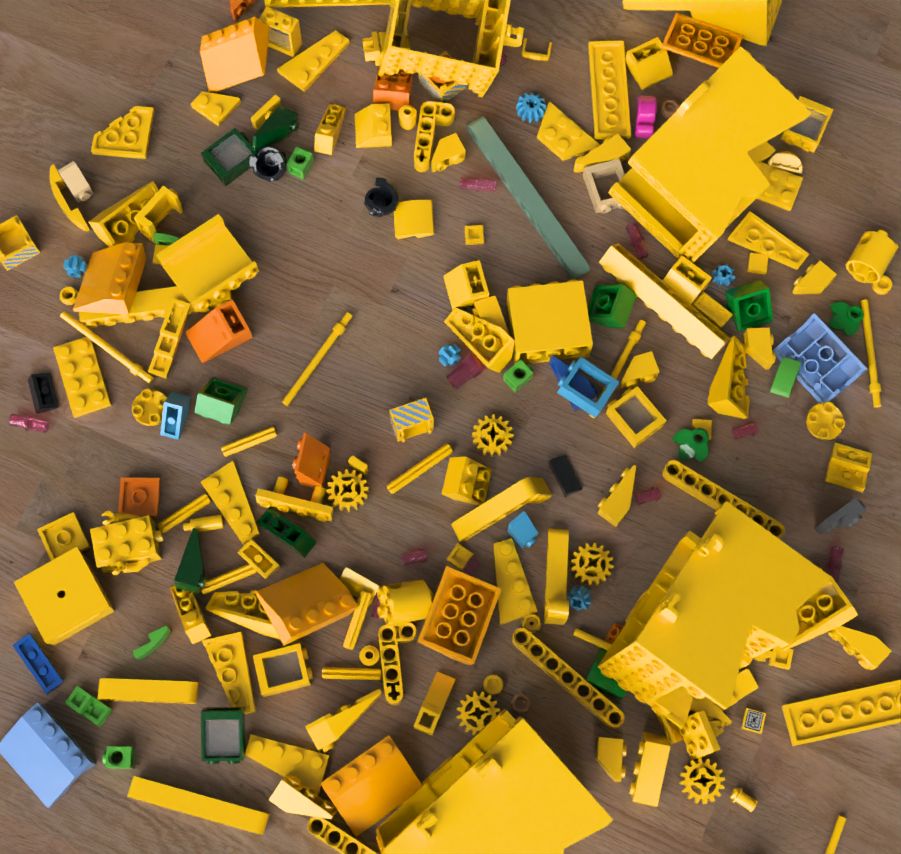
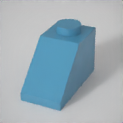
M172 392L164 401L160 435L179 440L188 416L190 396Z
M523 511L509 523L507 533L521 549H524L526 546L530 548L537 542L536 537L538 535L536 528Z

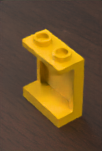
M162 186L134 217L141 234L153 243H155L154 233H157L155 228L169 212L174 209L180 214L183 213L178 193L172 188L168 189L165 186Z

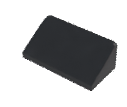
M50 373L31 374L28 384L36 414L57 409L58 403Z
M566 455L549 460L548 464L564 497L582 490Z

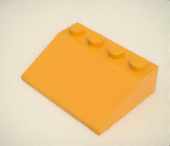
M676 12L661 48L720 68L738 50L743 35Z
M254 16L202 36L200 54L210 93L265 75L269 26Z
M123 242L93 252L73 311L129 315L147 260L143 244Z
M324 563L255 592L283 645L351 615L358 607L349 589Z
M446 566L417 642L463 664L473 665L501 588Z
M390 735L320 783L355 837L401 806L422 786Z

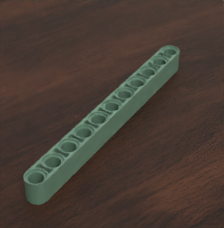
M481 116L467 124L470 136L568 276L573 280L589 272V265L485 117Z

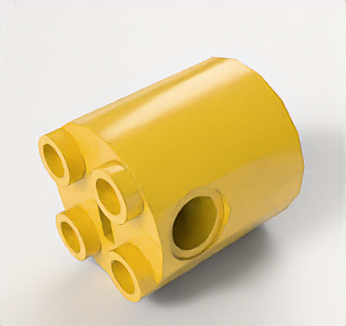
M878 230L877 232L865 231L846 263V269L859 282L878 283L899 246L883 230Z
M422 579L383 585L377 588V596L380 600V606L377 609L379 618H384L386 624L390 626L426 619L434 599L433 592Z

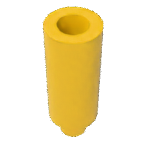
M222 514L190 519L189 523H183L184 531L191 530V532L193 528H197V532L224 528Z

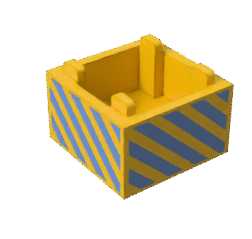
M445 50V51H444L443 53H441L439 56H444V55H449V54H448V52ZM418 73L419 83L437 102L446 103L468 86L459 84L458 81L435 83L429 77Z
M17 215L0 224V262L7 271L40 253Z
M426 398L389 410L390 422L397 442L402 441L403 443L405 439L426 432L430 434L434 430V418Z

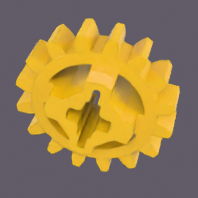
M495 414L492 415L491 419L487 415L484 417V421L479 419L478 425L473 427L476 432H472V437L475 438L473 444H478L477 451L483 449V455L490 452L491 457H493L494 452L498 456L501 455V450L507 452V446L512 445V441L509 439L514 437V434L510 433L513 428L507 427L509 421L502 422V416L495 419ZM492 429H493V433H494V435H495V438H494L493 442H492V438H491V435H490V434L492 433Z
M345 469V474L338 471V477L331 476L333 482L327 483L331 489H327L326 492L330 495L328 497L329 502L334 501L332 504L334 508L339 505L340 511L347 508V511L350 512L351 507L358 510V504L364 505L362 499H368V495L365 493L369 492V487H364L367 485V480H362V474L356 476V470L349 474L348 469ZM358 485L361 487L360 495L356 492ZM336 486L339 489V493L337 494V496L335 495ZM345 488H346V489H350V488H351V493H349V492H346V493H345V492H344V489H345Z
M586 543L585 549L579 546V553H573V557L576 559H571L570 561L571 564L575 565L571 568V571L577 572L574 576L575 579L578 577L582 578L581 584L584 581H588V586L592 582L598 586L599 580L604 583L606 582L605 576L610 577L612 574L608 570L614 568V565L609 564L613 561V557H607L610 551H602L603 545L596 548V543L592 547ZM590 552L597 553L598 555H592ZM580 558H582L581 560L583 561V566L581 568L579 567ZM589 561H590L591 563L597 561V563H596V565H595V568H594V566H591V567H588V568H587V566H588V564H589ZM602 561H604L605 563L604 571H602L603 569L601 568ZM586 574H593L595 577H590Z
M474 691L473 697H470L468 694L466 695V702L460 700L463 706L462 708L458 707L457 710L461 712V715L456 717L457 719H462V722L459 724L460 727L467 726L465 729L466 733L471 729L473 730V736H475L477 731H481L485 727L483 721L487 716L492 715L490 722L497 716L496 713L500 711V708L494 707L497 701H490L492 695L486 698L483 691L480 696H477L476 691ZM480 700L487 702L491 708H484L480 705ZM473 701L472 709L465 712L467 705ZM476 708H480V711H488V713L481 715V719H477L473 715L469 716L476 712ZM466 720H474L477 724V728L471 726Z
M698 758L697 764L693 760L689 761L691 767L685 765L683 768L686 773H680L684 780L680 781L679 784L685 786L682 793L688 792L687 799L694 797V803H699L700 799H702L703 804H707V799L714 802V795L720 797L721 794L718 790L725 788L720 784L721 781L725 780V778L719 776L723 772L722 769L716 770L717 763L710 765V759H706L703 763L702 759ZM696 768V774L693 778H689L691 772ZM706 768L709 769L714 776L709 775L706 772ZM701 776L702 779L710 780L703 785L702 783L694 782L700 779ZM715 784L714 789L709 793V787ZM690 786H694L698 790V794Z

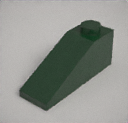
M279 105L253 135L252 150L256 151L288 138L293 131L296 132L299 126L298 113Z
M268 508L257 521L261 527L303 558L308 555L317 543L305 530L271 508Z
M193 528L174 583L176 589L199 594L201 588H204L206 585L207 576H205L197 528Z

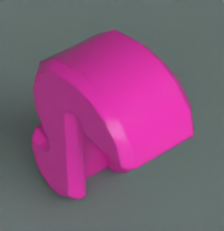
M640 95L636 104L638 109L635 136L636 138L649 139L654 134L657 98L655 96Z

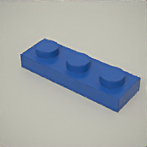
M27 634L12 645L46 694H49L64 683V680L32 634Z

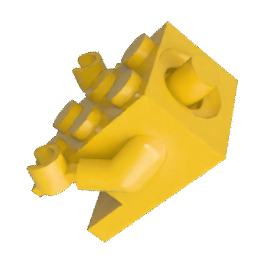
M105 511L101 515L109 518V520L103 521L105 526L90 529L97 568L101 567L103 573L112 572L113 575H118L121 571L124 573L139 572L149 562L162 560L159 542L164 541L161 530H156L155 522L149 515L140 517L133 514H114L111 511Z

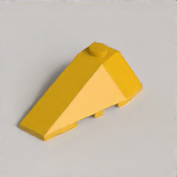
M151 181L102 211L90 220L89 224L98 238L109 247L123 242L132 243L135 239L134 236L139 230L134 217L159 189L154 181Z
M456 307L445 319L444 322L489 369L500 373L512 359L515 340L503 328Z
M735 336L730 339L710 386L707 401L708 405L718 414L746 419L748 418L750 400L745 392V386L748 385V379L744 375V369L747 367L745 345Z
M832 576L820 590L796 610L799 631L792 643L784 647L783 650H788L840 627L858 615Z
M257 590L240 594L238 591L214 592L205 607L207 611L257 633L280 639L255 594Z
M378 689L359 698L352 706L349 704L341 707L334 716L329 713L306 725L305 727L318 751L323 750L325 753L335 747L334 743L338 742L382 695L381 690Z

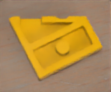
M202 91L191 103V106L214 124L220 126L238 107L241 100L238 97Z

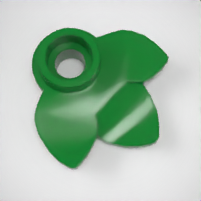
M836 302L829 306L835 314L829 321L828 326L834 330L844 329L847 336H851L858 331L859 323L864 317L863 310L860 307L849 306L845 302ZM851 314H855L856 318H853Z
M696 428L692 431L683 429L673 436L672 440L680 444V460H688L695 456L699 462H702L707 457L709 450L706 444L709 440V435L706 430L702 428ZM701 434L703 436L702 441H697L695 436Z

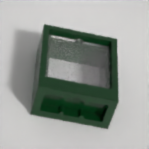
M234 128L201 152L203 162L227 186L251 168L249 165L250 156H257L259 150H252V145L249 144L246 135Z
M204 707L201 711V761H207L208 764H218L220 761L238 764L240 761H243L246 756L245 707Z

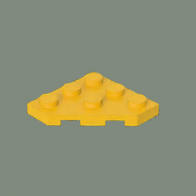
M135 106L130 109L128 114L123 117L120 116L110 123L108 128L94 134L91 148L92 154L146 159L154 108Z

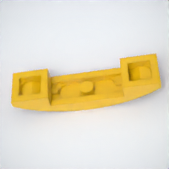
M54 164L51 165L50 184L58 204L72 223L86 232L90 231L79 209L70 210L60 192L66 186Z

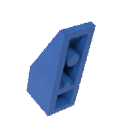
M555 356L550 357L549 365L560 382L564 375L568 377L570 373L568 371L569 366ZM576 372L568 385L595 402L598 395L595 386L591 385L585 377ZM570 402L575 412L581 409Z

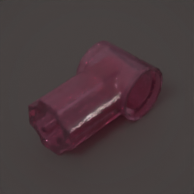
M471 353L446 378L453 388L458 389L472 377L475 378L480 375L486 367L474 353Z

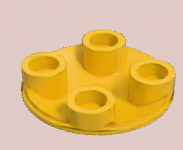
M142 390L132 404L134 418L146 426L162 423L163 406L167 396L157 390Z
M826 402L816 404L808 411L806 425L814 437L821 440H831L842 432L845 427V420L842 412L833 403Z

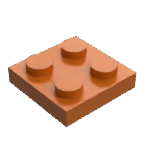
M121 477L118 513L133 514L140 517L149 515L151 518H158L161 479Z

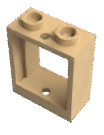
M620 159L584 168L583 178L595 213L601 212L604 214L615 208L624 209L614 198L601 201L594 179L617 174L620 180L625 175Z

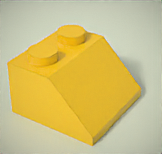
M390 103L371 104L355 114L356 148L392 146Z

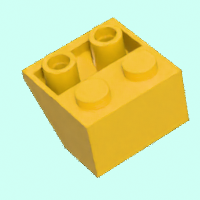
M658 37L627 51L625 64L642 90L673 76L667 50L661 48L662 42Z
M682 255L663 281L692 305L708 287L712 277Z
M480 260L461 264L443 276L452 311L455 307L462 309L474 306L475 301L489 297Z
M450 457L442 495L455 501L478 506L482 505L486 500L492 469L468 457Z

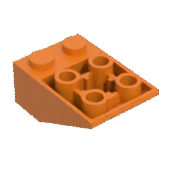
M379 66L373 89V104L390 103V110L399 111L404 105H410L414 73H406L403 69H399L398 74L388 75L384 73L383 76H378Z
M233 299L216 307L185 332L202 364L253 338Z
M304 433L303 438H299L297 445L299 455L293 461V469H295V474L297 475L296 478L302 486L315 488V486L324 487L331 450L311 435Z

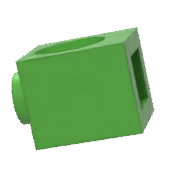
M296 147L286 164L288 173L304 180L314 163L313 154L308 149Z
M520 360L504 373L503 380L516 393L532 380L533 369L528 363ZM521 372L524 374V377L518 378L515 376V373Z
M107 746V750L103 753L105 768L134 769L136 748ZM121 752L123 754L122 761L115 763L114 756L116 753Z

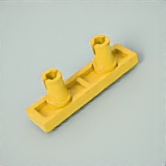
M284 477L277 478L273 492L257 489L256 501L263 507L269 508L271 506L278 508L282 512L291 511L302 517L311 516L322 522H332L334 516L333 507L322 504L326 491L323 487L315 486L311 501L284 495L288 484V479Z

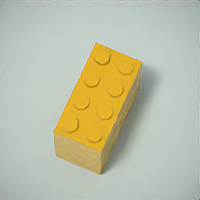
M573 279L564 283L554 281L545 285L535 283L526 287L516 285L508 288L506 306L510 335L515 340L513 348L514 364L520 360L528 364L549 362L552 356L559 360L589 357L593 342L583 281Z

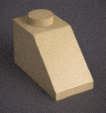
M74 161L58 170L77 203L86 201L93 195L89 184Z

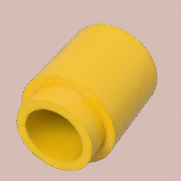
M404 105L399 109V124L405 130H411L417 124V112L411 105Z

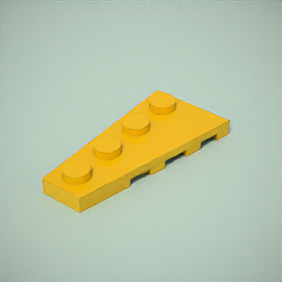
M335 30L277 68V72L305 92L350 44V40Z
M751 211L727 239L758 254L769 256L768 258L796 270L799 269L809 256V253Z
M231 461L201 481V484L243 545L251 538L254 539L260 535L234 461Z
M512 538L493 544L496 587L501 588L498 597L500 625L536 614L538 611Z
M237 632L202 640L210 661L216 670L218 679L224 688L230 706L245 707V714L256 712L243 633Z
M250 735L245 752L246 756L283 777L287 774L297 777L302 785L315 790L319 796L321 790L320 783L324 779L329 755L255 735Z

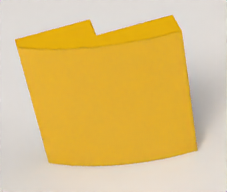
M410 200L399 202L396 211H394L395 237L402 239L411 236L422 238L435 235L433 201Z
M835 442L825 481L863 492L867 473L871 466L872 453Z

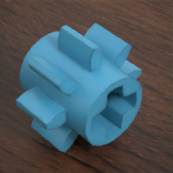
M71 255L68 260H64L63 265L67 275L75 278H80L83 273H86L88 267L86 262H84V258L76 255Z
M718 264L717 270L712 271V275L715 276L712 282H716L719 287L722 285L729 287L730 281L735 279V276L732 275L735 269H731L728 264L724 266Z
M449 344L444 345L438 352L440 355L439 361L445 367L448 364L453 367L461 359L459 355L461 349L456 344L452 346Z
M583 585L579 588L574 586L567 596V599L570 600V606L577 611L582 608L587 610L593 601V597H590L591 591L583 587Z

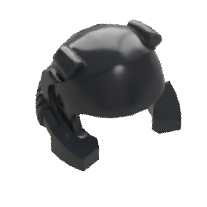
M264 147L257 156H250L249 165L253 168V173L268 182L278 181V179L284 176L287 169L285 152H281L275 147Z
M376 178V188H372L366 193L364 205L370 211V215L382 217L396 211L399 205V196L394 185L388 183L387 179Z

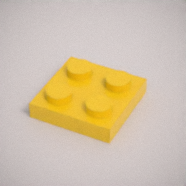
M74 512L37 529L51 561L75 547H78L81 552L90 548Z

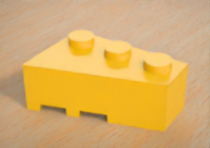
M642 732V738L637 754H639L637 762L635 761L633 769L635 778L634 782L631 781L629 787V794H632L633 802L658 806L670 751V744L666 736Z

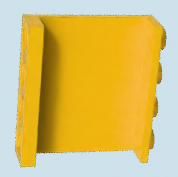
M219 214L156 254L159 263L196 313L208 308L213 301L222 299L227 292L237 289L242 282L252 279L259 272L256 262L251 261L226 228Z

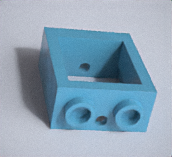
M580 357L577 362L573 360L568 368L570 372L568 377L564 375L558 383L560 389L557 393L596 418L619 381ZM578 369L606 386L596 403L568 385Z

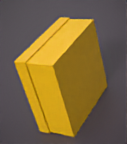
M78 547L71 549L14 582L45 643H50L53 646L115 611L86 556Z

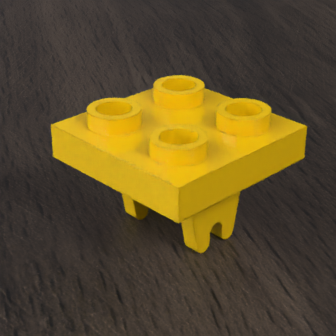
M704 710L688 716L684 727H678L692 760L721 750L716 739L717 736L724 732L722 728H717L721 722H709Z

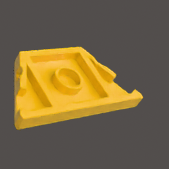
M551 102L548 103L537 139L561 160L564 161L571 159L573 156L584 155L585 152L590 151L594 146H600L599 143Z

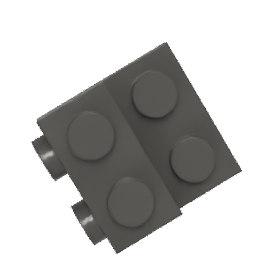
M855 498L825 519L815 529L819 534L824 531L828 534L836 527L839 530L843 527L849 529L863 518L861 514L866 511V507Z

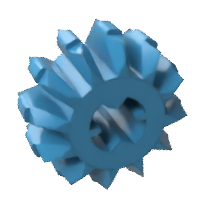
M533 92L530 95L524 93L523 97H519L516 104L518 117H522V121L528 119L529 123L532 120L538 122L539 118L544 117V112L546 111L544 98L540 99V94L534 96Z

